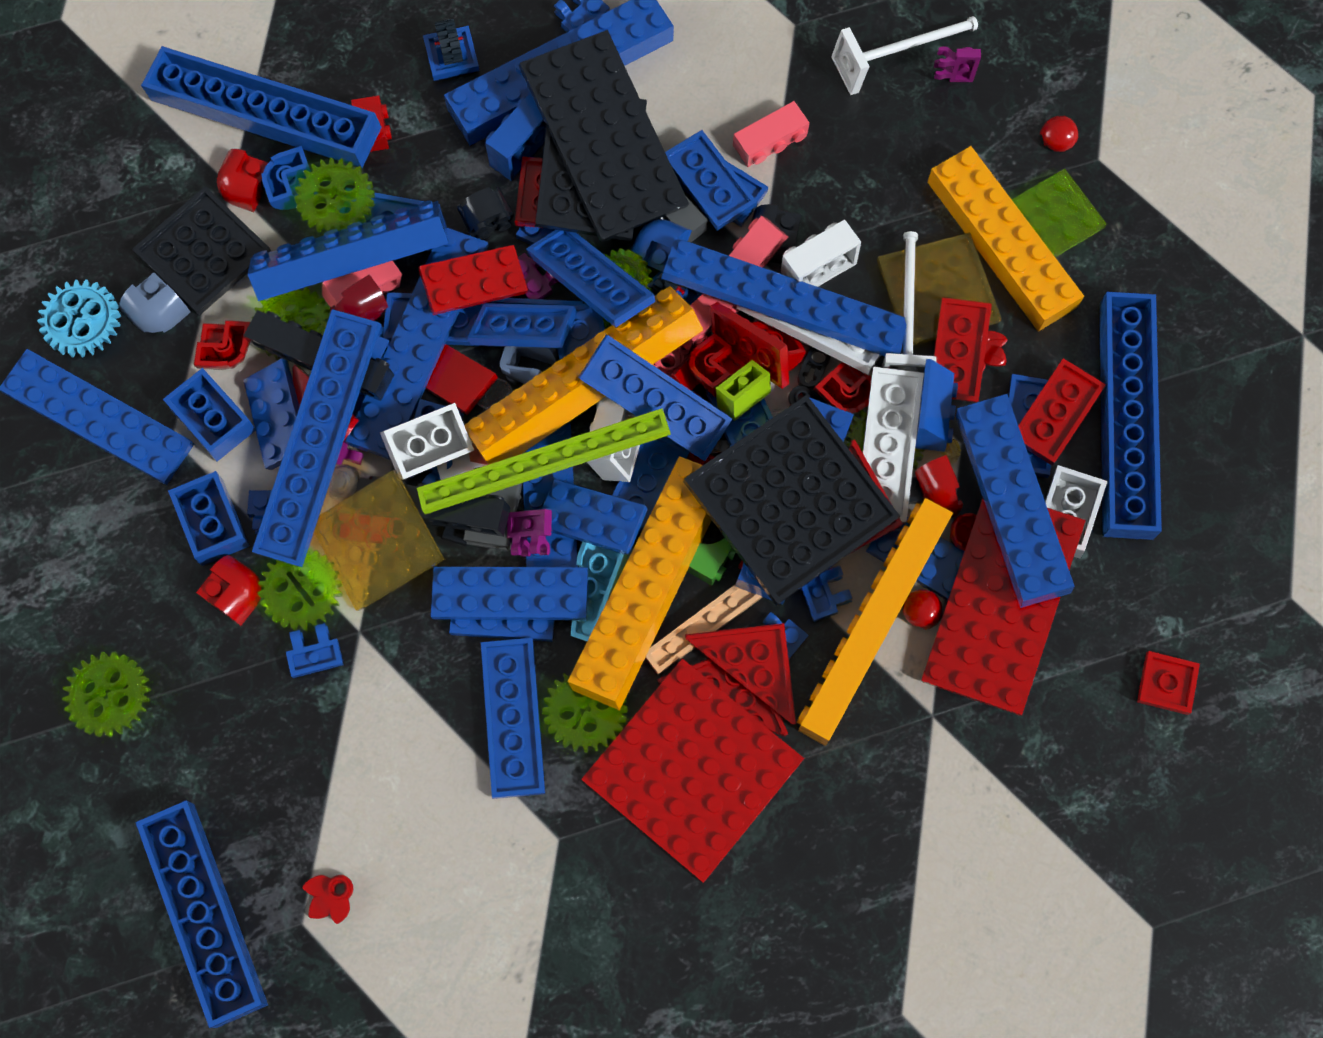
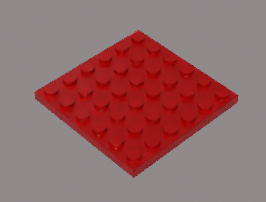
M682 658L581 780L704 883L804 758Z

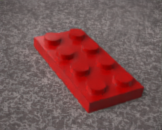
M514 245L419 267L432 315L527 294L528 292Z
M942 297L934 356H936L938 364L954 373V382L958 383L956 398L952 397V400L979 402L991 303Z
M719 302L711 305L712 333H716L731 345L732 353L745 364L754 360L770 373V381L781 389L789 385L787 345Z
M1063 358L1018 425L1026 449L1053 466L1106 384Z

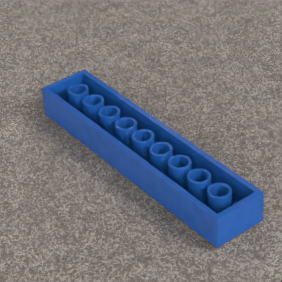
M630 0L444 94L447 110L469 146L486 138L492 131H496L501 125L503 118L516 109L519 100L523 97L526 98L530 93L519 68L520 62L605 30L609 31L624 66L672 42L674 25L658 1Z
M161 46L141 85L151 101L291 146H302L304 150L363 168L382 128L374 112Z
M1106 292L1099 303L1100 381L1106 384L1101 392L1102 480L1107 481L1102 497L1103 537L1153 540L1162 532L1156 294Z

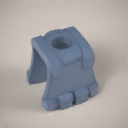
M505 346L500 360V367L509 383L516 385L517 382L526 384L542 372L534 368L517 367L520 357L523 356L553 365L558 361V351L556 348Z

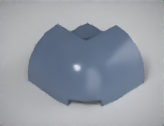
M152 273L137 287L132 284L125 291L119 303L121 312L144 333L161 331L165 333L190 313V310L179 296L155 273Z

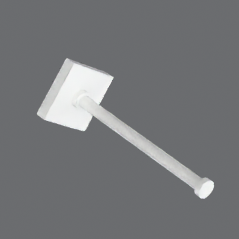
M974 16L968 17L967 21L863 53L849 27L841 30L831 57L850 95L859 93L869 69L867 61L966 30H977L978 22Z
M909 231L903 234V240L906 242L904 317L907 325L903 339V354L886 353L881 368L924 373L926 359H932L936 362V356L913 355L915 242L918 240V234Z

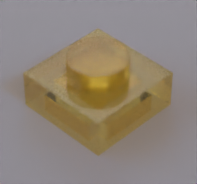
M952 439V443H947L945 452H940L942 456L947 455L950 464L957 462L961 449L958 441Z

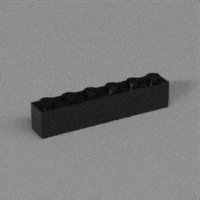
M257 310L243 335L245 339L255 347L312 371L323 335L315 330L307 332L302 329L301 325L291 320L286 323L280 320L281 317L273 312L267 311V313H263ZM376 358L375 361L370 359L360 389L361 393L379 401L382 400L394 377L393 372L389 368L390 365L386 361Z
M370 476L369 479H359L353 507L360 514L504 537L511 507L501 496L489 495V498L480 496L424 514L417 488L426 484L418 483L417 486H411L401 480H393V483L385 482L384 479L376 476Z

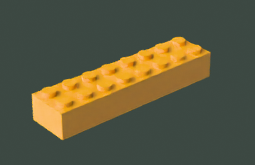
M972 146L931 169L927 183L1038 332L1078 308L1084 295Z

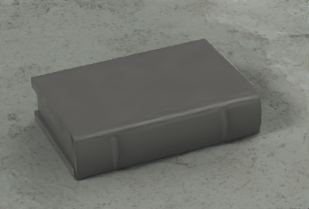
M522 483L483 495L482 497L489 498V495L501 496L511 507L510 512H518ZM507 525L504 537L465 530L464 541L467 542V545L505 551L511 550L512 539L507 538Z

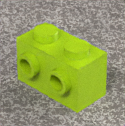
M751 360L716 387L717 407L734 421L771 393L770 373L754 360Z

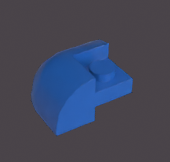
M302 146L272 156L270 162L265 166L264 172L261 173L270 205L275 209L289 210L298 208L297 203L319 196Z
M663 219L649 222L638 233L628 257L663 272L674 238L688 241L692 230Z

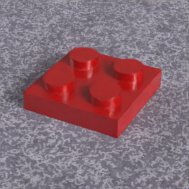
M1148 651L1145 656L1137 702L1185 715L1191 714L1200 664Z

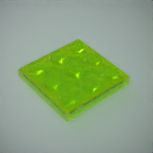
M1066 169L1061 170L1012 199L1055 257L1104 229L1106 226V222Z

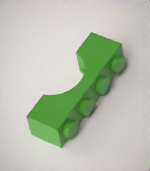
M726 538L714 544L700 543L687 572L712 586L715 580L720 581L725 574L727 568L724 565L728 558L733 560L737 553Z

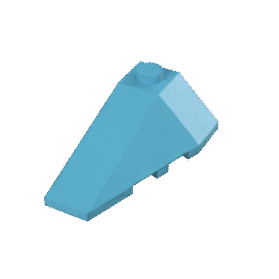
M582 542L577 555L576 565L588 567L587 620H572L571 636L588 641L630 554L626 555Z

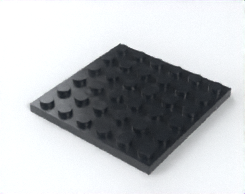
M808 395L789 406L683 480L684 484L776 606L900 517Z

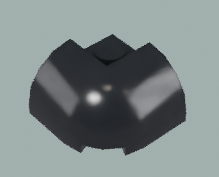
M760 205L755 208L751 222L763 216L788 236V239L770 259V262L782 264L785 251L795 246L802 215L778 210L779 205Z

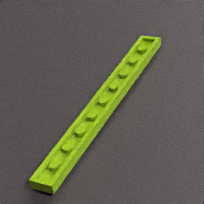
M663 408L418 487L417 491L424 514H428L671 435Z

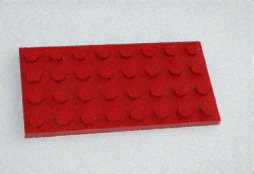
M982 499L921 682L1022 716L1061 596L1020 608L984 499ZM1047 508L1068 569L1070 570L1086 520Z

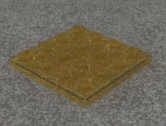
M970 233L915 247L913 346L936 340L942 297L991 303L989 325L1000 323L1002 318ZM905 250L879 256L877 262L895 314L904 317Z
M395 470L390 471L319 515L314 530L319 543L356 611L364 609L445 560Z

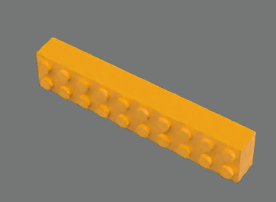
M671 286L660 291L654 296L656 302L615 328L611 325L598 333L594 338L577 347L573 352L555 362L551 367L533 377L532 380L520 388L515 389L501 401L493 404L477 417L472 418L464 425L469 438L488 465L524 453L606 397L578 378L605 335H609L653 365L703 331L693 308Z
M679 456L568 679V683L573 691L620 711L686 575L695 552L712 521L683 482L684 478L703 465Z
M927 498L924 499L922 505L916 503L907 520V523L911 524L910 527L904 525L895 542L899 546L898 549L892 547L883 564L887 568L886 571L880 569L871 586L875 591L873 594L868 592L861 603L859 611L863 613L861 616L855 614L846 631L850 634L849 638L843 637L834 653L838 657L836 662L830 660L822 675V678L826 679L824 684L818 683L809 699L813 702L810 708L805 706L797 721L801 725L798 730L799 732L824 746L827 745L953 512Z

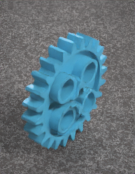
M86 279L83 285L78 280L74 281V286H70L68 282H65V289L62 290L58 286L56 287V295L48 293L51 299L50 302L42 301L46 309L38 311L44 317L38 319V323L42 326L39 331L44 336V340L48 344L50 343L54 350L58 349L62 355L68 351V354L74 357L78 351L80 356L84 357L87 350L94 355L95 347L104 350L102 343L111 344L108 336H116L117 333L113 327L121 325L116 320L121 317V314L117 310L120 307L114 301V296L109 293L106 287L101 288L97 282L93 283L92 286ZM78 301L76 305L70 306L72 302ZM100 309L98 314L92 315L95 310ZM67 321L65 326L59 328L61 323ZM89 330L87 335L81 336L84 331Z

